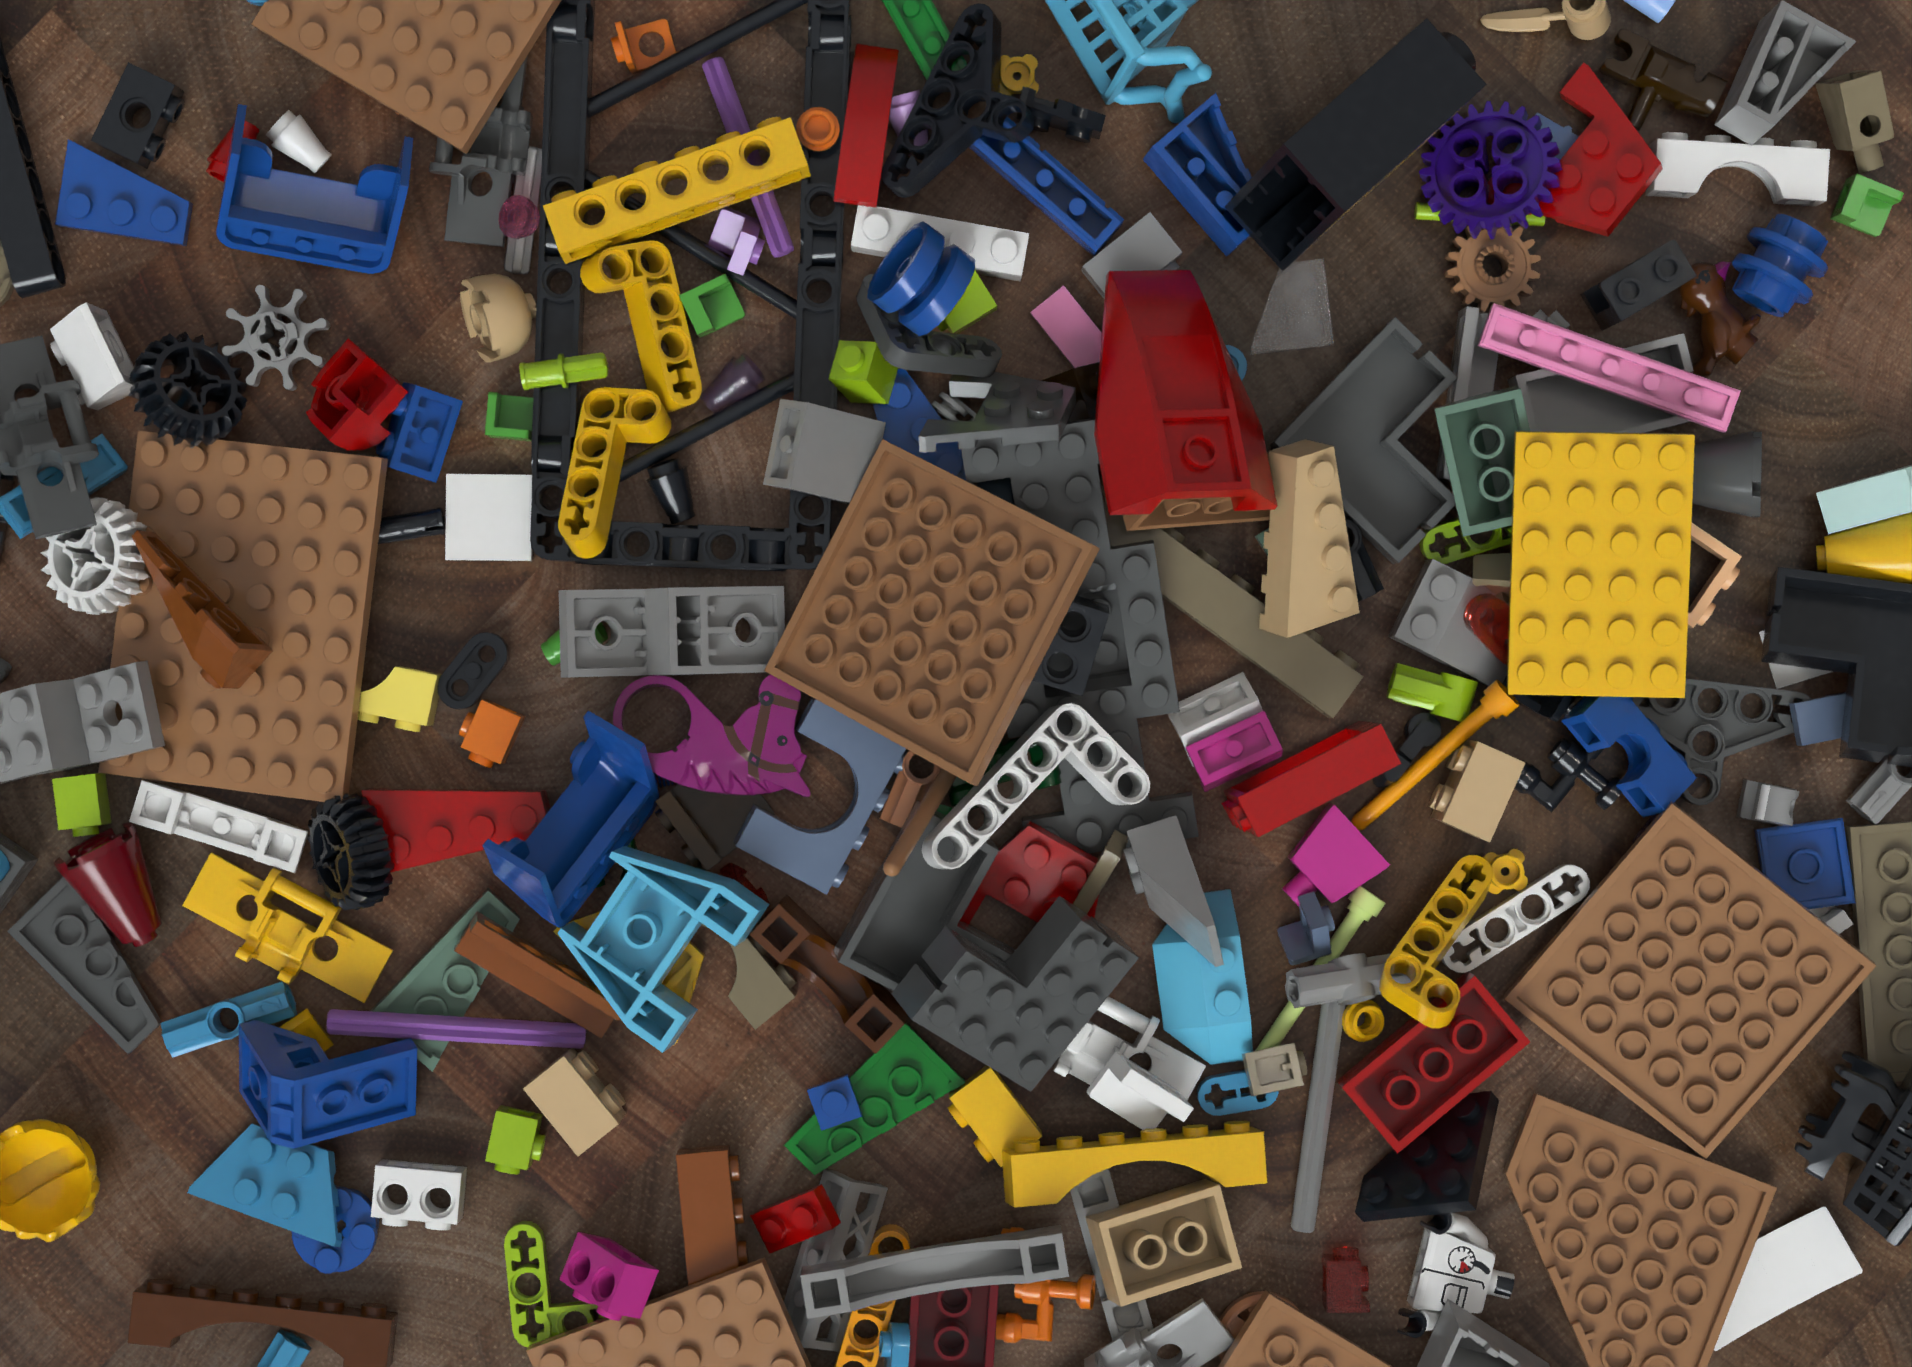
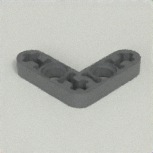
M874 274L864 277L856 295V300L882 356L888 363L897 368L912 371L975 377H990L994 374L1003 355L1001 348L995 342L981 336L935 331L918 336L898 321V311L888 314L867 298L868 288Z

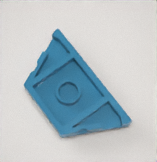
M251 1124L188 1189L187 1193L325 1244L334 1247L341 1246L342 1233H338L335 1208L339 1207L338 1189L334 1185V1175L336 1173L334 1152L314 1144L295 1149L274 1144L269 1141L260 1125Z

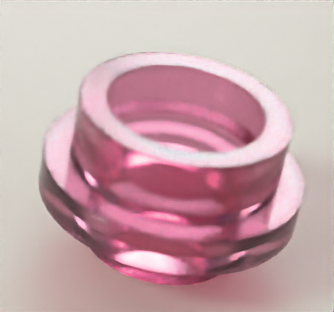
M514 195L508 198L503 203L499 213V226L503 234L513 239H521L530 236L536 231L540 221V214L533 202L521 195Z

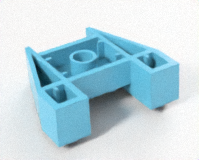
M623 846L612 851L609 858L628 871L588 931L573 921L560 928L557 934L626 1027L663 1053L676 1043L698 1010L664 986L662 982L699 927L704 924L727 942L737 946L746 940L770 904L734 879Z

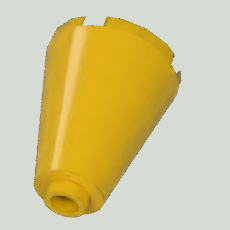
M1912 512L1824 536V545H1816L1817 570L1826 571V573L1912 584Z

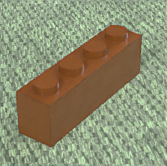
M730 1144L679 1149L676 1154L689 1286L748 1264L749 1256L747 1241H739L738 1224H745L743 1198H735L734 1181H741L739 1155H731Z

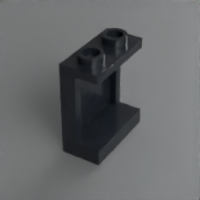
M1671 240L1580 295L1603 331L1625 320L1697 275L1675 240Z

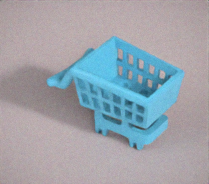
M1045 0L1106 105H1110L1113 102L1120 105L1160 102L1167 111L1169 121L1180 123L1185 116L1182 96L1188 86L1207 81L1212 76L1211 67L1203 64L1190 47H1166L1188 8L1199 0H1067L1066 2L1065 0ZM1086 1L1092 12L1077 22L1070 10ZM1122 6L1127 12L1124 16L1118 10ZM1098 20L1105 31L1089 43L1082 30ZM1137 25L1140 31L1134 35L1131 29ZM1111 39L1117 51L1101 64L1094 51ZM1123 58L1124 61L1111 81L1107 71ZM1184 63L1188 67L1179 70L1167 88L1157 85L1125 87L1146 66Z

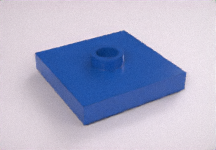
M1843 818L1793 824V826L1754 829L1760 871L1807 909L1856 903Z

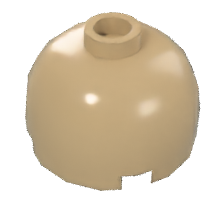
M500 274L480 275L462 280L461 284L468 288V290L460 292L466 327L470 338L478 335L484 348L477 349L479 356L485 362H493L519 352L527 344L532 332V319L536 318L537 306L532 294H524L517 282L508 276Z

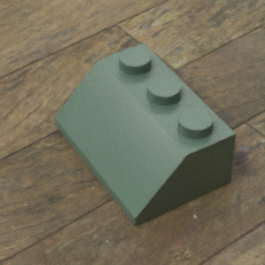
M1517 386L1504 388L1434 408L1462 536L1511 526L1515 431H1530L1521 388Z

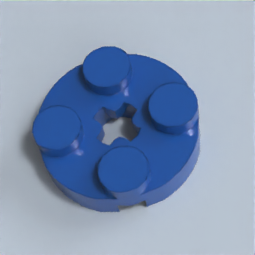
M343 1186L336 1187L339 1199V1207H335L337 1222L343 1220L346 1224V1227L342 1230V1235L345 1238L342 1239L340 1247H334L291 1231L293 1244L300 1257L319 1272L331 1274L333 1272L351 1270L360 1265L374 1249L378 1237L379 1218L371 1217L372 1202L366 1195L356 1189H348Z

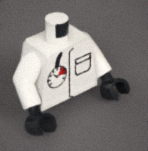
M1457 1213L1434 1215L1430 1222L1420 1221L1424 1231L1407 1297L1410 1306L1418 1310L1399 1309L1398 1314L1408 1317L1409 1321L1405 1328H1398L1397 1332L1409 1337L1418 1338L1425 1331L1434 1330L1447 1299L1471 1314H1478L1483 1311L1487 1294L1505 1299L1511 1297L1515 1280L1514 1274L1493 1269L1496 1254L1488 1248L1487 1237L1468 1217Z

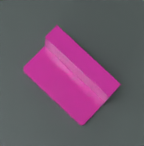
M1262 711L1187 746L1186 751L1201 780L1204 792H1207L1280 758L1283 748L1265 711Z

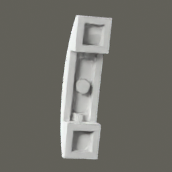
M145 780L141 781L129 822L203 842L293 873L297 871L309 832L244 808Z

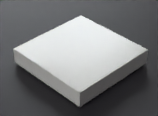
M446 474L445 560L533 561V549L530 542L532 475Z

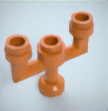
M1021 1227L1003 1228L1001 1234L1024 1231L1025 1229ZM1083 1274L1079 1277L1078 1282L1051 1279L1026 1284H1015V1298L1022 1299L1024 1304L1037 1305L1036 1320L1023 1319L1018 1313L1007 1312L1006 1314H998L996 1320V1340H1004V1343H1017L1021 1339L1052 1342L1054 1304L1051 1302V1297L1076 1299V1303L1081 1309L1092 1310L1096 1293L1095 1275Z

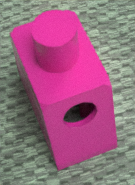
M1329 803L1288 855V859L1300 872L1282 890L1298 907V896L1313 891H1319L1332 904L1387 869L1390 864L1336 805Z

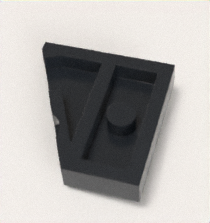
M1023 86L1020 100L1025 103L1034 115L1035 124L1033 130L1048 132L1049 127L1066 131L1065 137L1083 143H1090L1091 138L1100 139L1106 115L1076 106L1061 99H1055V102L1036 98V90ZM1017 112L1016 118L1021 120L1022 112Z

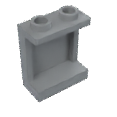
M780 399L763 485L799 491L849 504L883 439L886 422L809 402Z

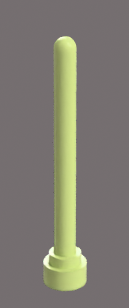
M1362 886L1353 890L1348 897L1351 902L1347 909L1350 911L1330 939L1331 954L1317 958L1313 965L1328 964L1329 961L1339 958L1363 921L1368 922L1372 915L1377 917L1386 903ZM1288 1001L1255 1051L1279 1046L1305 1007L1294 1008L1291 1001Z

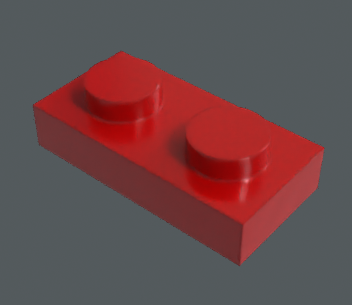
M822 1184L763 1207L750 1215L769 1254L832 1230L841 1223Z

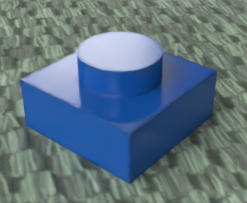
M848 1074L807 1088L821 1131L862 1117V1112Z

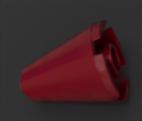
M132 822L122 824L125 832L115 835L112 828L102 831L69 849L67 852L71 859L67 862L58 857L54 864L58 872L122 944L132 942L134 947H139L158 936L156 929L162 923L137 829Z

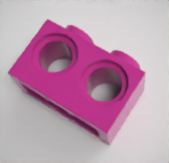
M578 1232L559 1280L574 1290L572 1296L576 1299L597 1305L596 1312L611 1320L620 1321L622 1316L641 1318L659 1270L610 1238Z

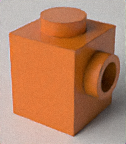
M482 699L476 713L468 712L459 731V736L464 737L461 748L470 751L468 759L485 767L492 768L494 762L504 764L508 759L526 716L488 699Z

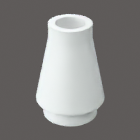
M290 110L282 115L266 134L273 141L272 147L306 166L314 174L332 156L316 137L300 114L296 117Z

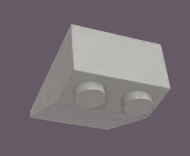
M1434 559L1425 560L1388 637L1486 686H1490L1496 679L1503 683L1507 676L1509 612H1506L1497 604L1496 595L1482 585L1476 587L1473 584V578Z
M1175 815L1128 830L1127 835L1130 847L1123 849L1136 895L1144 892L1148 906L1154 913L1215 967L1224 965L1215 923L1177 816Z

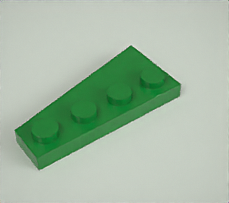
M905 1023L876 1054L873 1053L849 1077L862 1112V1117L821 1131L814 1113L784 1143V1146L815 1176L859 1149L863 1144L895 1127L899 1122L917 1111H921L931 1105L935 1100L948 1092L962 1086L966 1081L913 1028Z

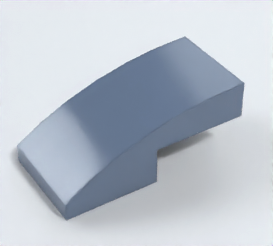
M1846 692L1789 703L1797 746L1841 738Z

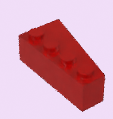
M384 788L361 790L362 796L366 797L369 805H374L377 809V817L382 818L385 834L389 835L387 840L389 847L393 850L390 853V857L394 864V869L390 872L483 851V844L487 839L498 845L515 837L525 841L551 809L546 790Z

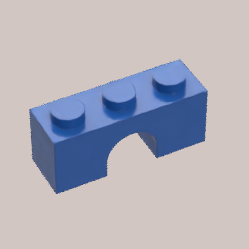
M1584 696L1561 720L1588 753L1611 747L1615 741L1623 746L1628 755L1629 765L1625 776L1616 786L1642 817L1665 811L1670 802L1674 803L1697 778L1687 767L1688 764L1685 758L1679 752L1673 750L1661 736L1659 727L1652 720L1646 718L1635 705L1633 697Z

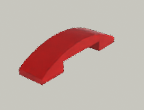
M856 44L833 202L877 208L899 53L897 49Z

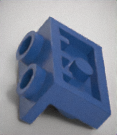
M403 382L402 386L408 393L391 413L392 417L387 429L391 434L376 446V454L381 458L388 459L387 467L437 483L463 401Z

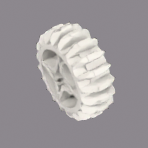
M95 497L90 499L97 525L45 537L50 542L49 548L40 553L48 558V564L41 571L51 575L46 586L52 588V590H57L56 599L62 603H68V608H72L74 611L99 615L100 613H113L118 611L119 606L131 604V595L142 593L139 580H145L150 576L144 571L145 562L132 538V535L137 530L145 531L147 528L146 525L136 521L138 513L133 512L131 509H126L125 505L119 501H108L106 498Z

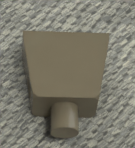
M1856 70L1815 83L1835 148L1837 150L1853 151L1859 173L1883 167L1884 162L1879 143L1893 139L1894 130L1882 72Z

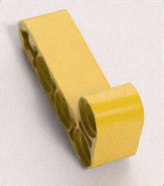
M649 240L613 246L588 257L582 263L580 269L581 280L588 290L594 293L624 290L647 390L653 391L659 396L667 412H673L694 404L700 398L702 383L683 303L679 297L680 290L672 257L668 248L661 242ZM641 256L648 261L649 272L642 266ZM603 262L609 266L611 278L605 275L602 269ZM651 298L658 303L659 314L653 310ZM661 340H664L668 345L669 356L663 352ZM672 366L673 370L668 372V367Z
M601 387L590 391L583 400L558 520L560 534L577 557L584 559L593 558L599 555L607 544L627 442L658 443L666 438L672 428L671 419L659 396L653 391ZM613 410L609 416L600 418L603 413ZM654 413L651 418L641 421L645 415ZM605 449L601 455L592 457L596 451ZM597 488L594 494L584 497L587 491Z
M1478 855L1462 857L1455 864L1386 960L1379 981V990L1388 1002L1430 1028L1447 1026L1452 1021L1460 1001V990L1457 984L1435 968L1487 895L1493 878V869L1485 858ZM1470 879H1473L1474 881L1468 887L1466 894L1461 891L1463 882L1467 883ZM1448 908L1453 910L1457 917L1446 918L1438 910ZM1419 940L1427 941L1434 947V950H1421L1416 946L1415 942ZM1395 973L1405 974L1410 978L1411 982L1400 984L1391 975ZM1428 998H1442L1448 1006L1437 1008L1428 1001Z

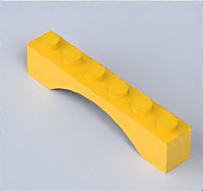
M1229 1121L1224 1123V1129L1208 1131V1125L1197 1124L1183 1126V1133L1167 1134L1166 1129L1153 1128L1141 1130V1137L1125 1138L1122 1132H1109L1099 1134V1141L1082 1142L1081 1136L1056 1138L1057 1145L1040 1146L1039 1140L1014 1142V1149L1002 1150L1005 1202L1014 1208L1057 1204L1072 1188L1090 1176L1115 1165L1135 1161H1166L1185 1165L1201 1172L1224 1187L1266 1184L1264 1131L1250 1127L1249 1121Z

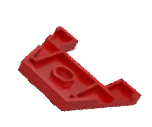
M1583 62L1559 93L1562 100L1591 118L1592 121L1561 158L1562 170L1553 173L1558 176L1560 181V187L1547 188L1553 196V203L1540 201L1539 206L1543 216L1555 219L1557 223L1609 237L1663 168L1659 159L1592 69ZM1491 177L1488 181L1489 197L1487 203L1489 204L1494 203V189ZM1511 183L1504 188L1502 193L1514 194L1520 190L1522 184Z
M1030 821L998 848V854L960 920L970 924L986 895H989L1038 923L1059 896L1072 904L1074 903L1096 865L1098 858ZM1099 895L1087 913L1089 917L1095 918Z

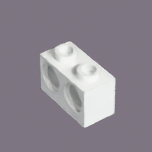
M382 1159L375 1165L371 1217L382 1218V1224L387 1226H407L409 1220L425 1222V1228L431 1230H450L451 1224L457 1225L463 1218L467 1167ZM399 1184L406 1189L408 1200L405 1204H395L389 1199L387 1194L389 1185ZM442 1188L446 1190L451 1197L450 1206L447 1208L436 1207L430 1199L431 1189Z

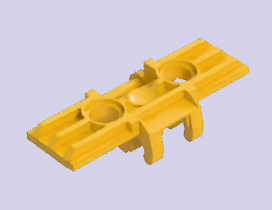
M210 853L182 906L245 939V943L242 947H239L235 957L245 962H249L252 958L259 960L279 971L277 979L288 985L303 970L363 1003L367 1001L393 949L339 921L337 916L341 911L340 906L335 907L333 903L282 877V871L273 867L264 881L220 856ZM274 893L322 917L323 920L319 927L316 928L273 905L271 899ZM246 895L255 896L254 901L257 904L258 913L254 920L244 918L239 911V903ZM329 936L336 941L338 952L332 960H323L315 953L314 946L319 937Z

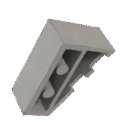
M1781 0L1759 21L1715 122V126L1753 145L1781 120L1856 41Z
M1447 1299L1417 1367H1550V1365Z

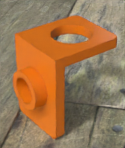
M666 19L656 20L628 29L624 28L621 21L615 22L618 36L611 37L616 59L618 63L625 61L631 73L642 71L676 53ZM651 32L661 35L665 43L661 54L655 57L644 55L639 47L641 38Z

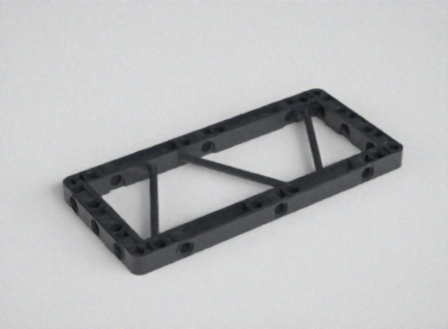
M561 0L546 25L535 362L558 359V354H564V357L582 355L585 285L580 277V269L586 257L565 264L558 251L543 205L551 203L554 193L562 186L572 187L577 194L593 188L592 184L602 178L589 170L592 116L808 3V46H806L804 112L813 107L826 108L837 117L840 126L838 140L831 148L824 151H812L802 145L811 177L801 180L800 263H798L797 300L747 268L743 276L727 270L730 261L728 256L678 225L657 231L658 234L722 274H726L733 281L796 320L795 368L793 372L623 461L619 483L794 391V401L809 402L838 410V389L829 380V375L841 331L845 203L835 202L832 213L824 217L815 215L811 211V204L815 198L823 195L829 196L834 200L849 94L851 53L850 0H775L593 97L592 71L595 0ZM628 196L624 203V207L629 210H637L644 205L632 196ZM587 212L583 217L585 224H587ZM558 272H567L572 276L570 289L562 294L552 292L550 283L553 276ZM815 282H826L832 288L831 297L824 303H814L808 298V289ZM581 382L569 383L568 388H563L562 385L534 388L530 542L531 548L540 558L587 565L750 571L816 570L831 541L832 499L817 496L824 502V511L817 519L809 520L800 513V505L806 497L816 495L790 490L789 528H755L750 526L703 524L671 525L664 523L611 521L608 540L604 550L593 558L584 559L577 557L571 551L560 534L558 523L555 522L554 533L556 536L561 537L563 542L562 545L554 547V553H550L549 547L542 545V537L550 536L551 523H541L542 515L559 518L561 507L556 510H548L543 504V494L548 488L553 486L560 487L563 492L565 490L580 417ZM597 488L587 491L584 497L594 494ZM799 524L811 528L824 525V534L815 532L814 535L815 545L822 547L823 551L822 555H815L813 563H807L806 556L798 552L799 547L807 545L808 535L806 531L798 533ZM642 532L649 539V549L644 555L635 557L629 553L627 541L634 533ZM727 535L734 539L736 551L731 558L721 560L713 553V543L718 537Z

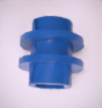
M1777 214L1774 219H1771L1766 228H1751L1747 234V239L1756 248L1753 256L1743 253L1735 255L1732 265L1740 274L1732 288L1734 293L1751 306L1776 317H1783L1785 313L1789 312L1794 303H1809L1813 293L1803 282L1807 275L1817 278L1825 276L1828 266L1821 259L1828 240L1810 225L1785 214Z

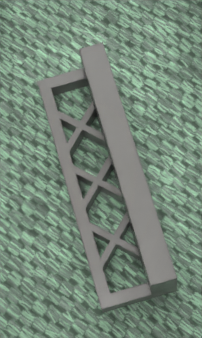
M1466 306L1458 312L1451 371L1458 378L1448 387L1446 404L1492 392L1494 389L1498 353L1477 346L1489 314L1480 313V308ZM1440 442L1436 478L1441 482L1450 483L1444 451Z
M824 1169L819 1185H823L841 1223L832 1230L802 1241L784 1304L803 1348L839 1352L851 1312L829 1315L832 1324L828 1337H817L820 1324L829 1316L807 1319L800 1277L802 1266L868 1256L888 1188L877 1183L854 1180L838 1171ZM860 1192L869 1193L870 1198L867 1208L857 1215L855 1208ZM855 1234L857 1241L854 1250L845 1256L843 1253L845 1241Z

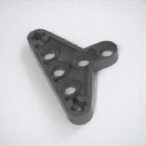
M1686 678L1685 698H1677L1676 703L1670 708L1661 707L1655 698L1646 697L1648 707L1639 706L1644 697H1633V702L1646 718L1652 720L1659 727L1660 734L1666 742L1681 752V755L1687 761V767L1694 775L1701 773L1708 778L1710 789L1706 796L1694 798L1689 793L1688 788L1681 795L1688 803L1707 805L1713 802L1719 794L1724 757L1794 733L1791 716L1788 714L1773 713L1776 722L1767 721L1773 710L1772 695L1777 696L1774 704L1789 706V703H1793L1794 698L1797 699V702L1811 698L1807 694L1797 691ZM1707 688L1714 689L1720 696V705L1712 713L1703 712L1698 705L1699 694ZM1749 693L1758 695L1763 703L1761 713L1755 718L1746 717L1740 708L1741 700ZM1701 731L1711 733L1715 739L1714 750L1706 756L1699 755L1693 748V739Z

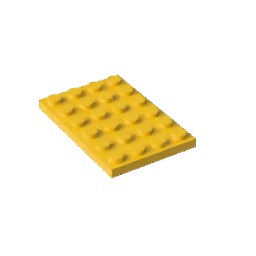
M1515 431L1507 663L1508 695L1685 698L1694 434Z

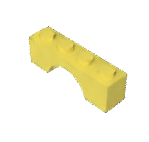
M395 666L382 683L372 689L361 692L358 720L378 724L379 716L396 720L395 728L413 732H420L421 725H433L439 700L437 686L441 674Z

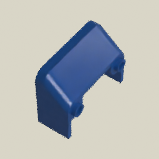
M238 104L216 230L219 241L225 246L236 250L355 272L375 274L387 269L390 265L409 188L413 138L404 137L398 167L384 164L370 165L361 171L357 185L272 169L273 154L266 144L258 140L243 138L247 106Z
M589 710L583 717L589 738L586 742H580L570 757L574 779L527 840L523 841L515 837L498 845L487 839L483 844L494 875L542 918L558 928L568 924L615 863L614 860L609 858L611 852L630 844L652 815L657 805L655 801L659 799L658 787L645 744Z

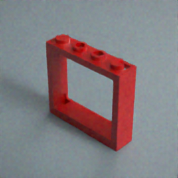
M1358 721L1224 790L1223 792L1228 800L1221 804L1232 826L1235 825L1236 828L1243 832L1247 831L1256 837H1260L1402 763L1382 724Z

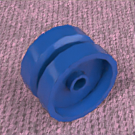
M924 221L911 227L892 246L876 270L869 285L867 295L870 301L888 314L898 311V321L918 336L928 334L952 311L964 294L975 270V259L955 244L944 248L945 237Z

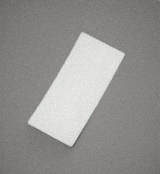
M1825 1206L1757 1239L1714 1351L1721 1349L1786 1310L1863 1272Z

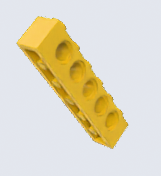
M781 117L768 118L758 123L756 130L741 135L739 131L729 132L718 137L714 145L699 149L698 146L687 147L675 153V159L658 164V161L645 162L635 167L633 174L619 179L615 175L606 176L595 181L591 189L577 194L575 190H569L551 198L552 202L543 205L563 261L565 264H568L607 248L621 245L811 177L809 166L791 117L784 120ZM762 149L770 154L768 161L763 165L754 166L747 162L749 154L754 150ZM723 164L729 168L727 175L723 179L714 181L706 177V173L711 166ZM673 179H683L687 182L685 191L679 195L667 194L665 192L666 185ZM640 193L646 196V201L641 208L629 210L624 207L625 200L631 194ZM601 208L605 211L604 218L598 224L588 225L583 222V217L588 210Z

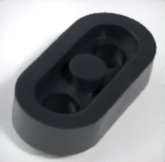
M483 632L474 635L466 643L439 678L437 686L438 695L445 705L453 709H466L478 702L508 663L509 648L505 640L497 634ZM487 645L495 650V658L491 662L483 661L480 655L482 648ZM459 679L465 680L469 686L468 692L464 696H459L454 691V684Z

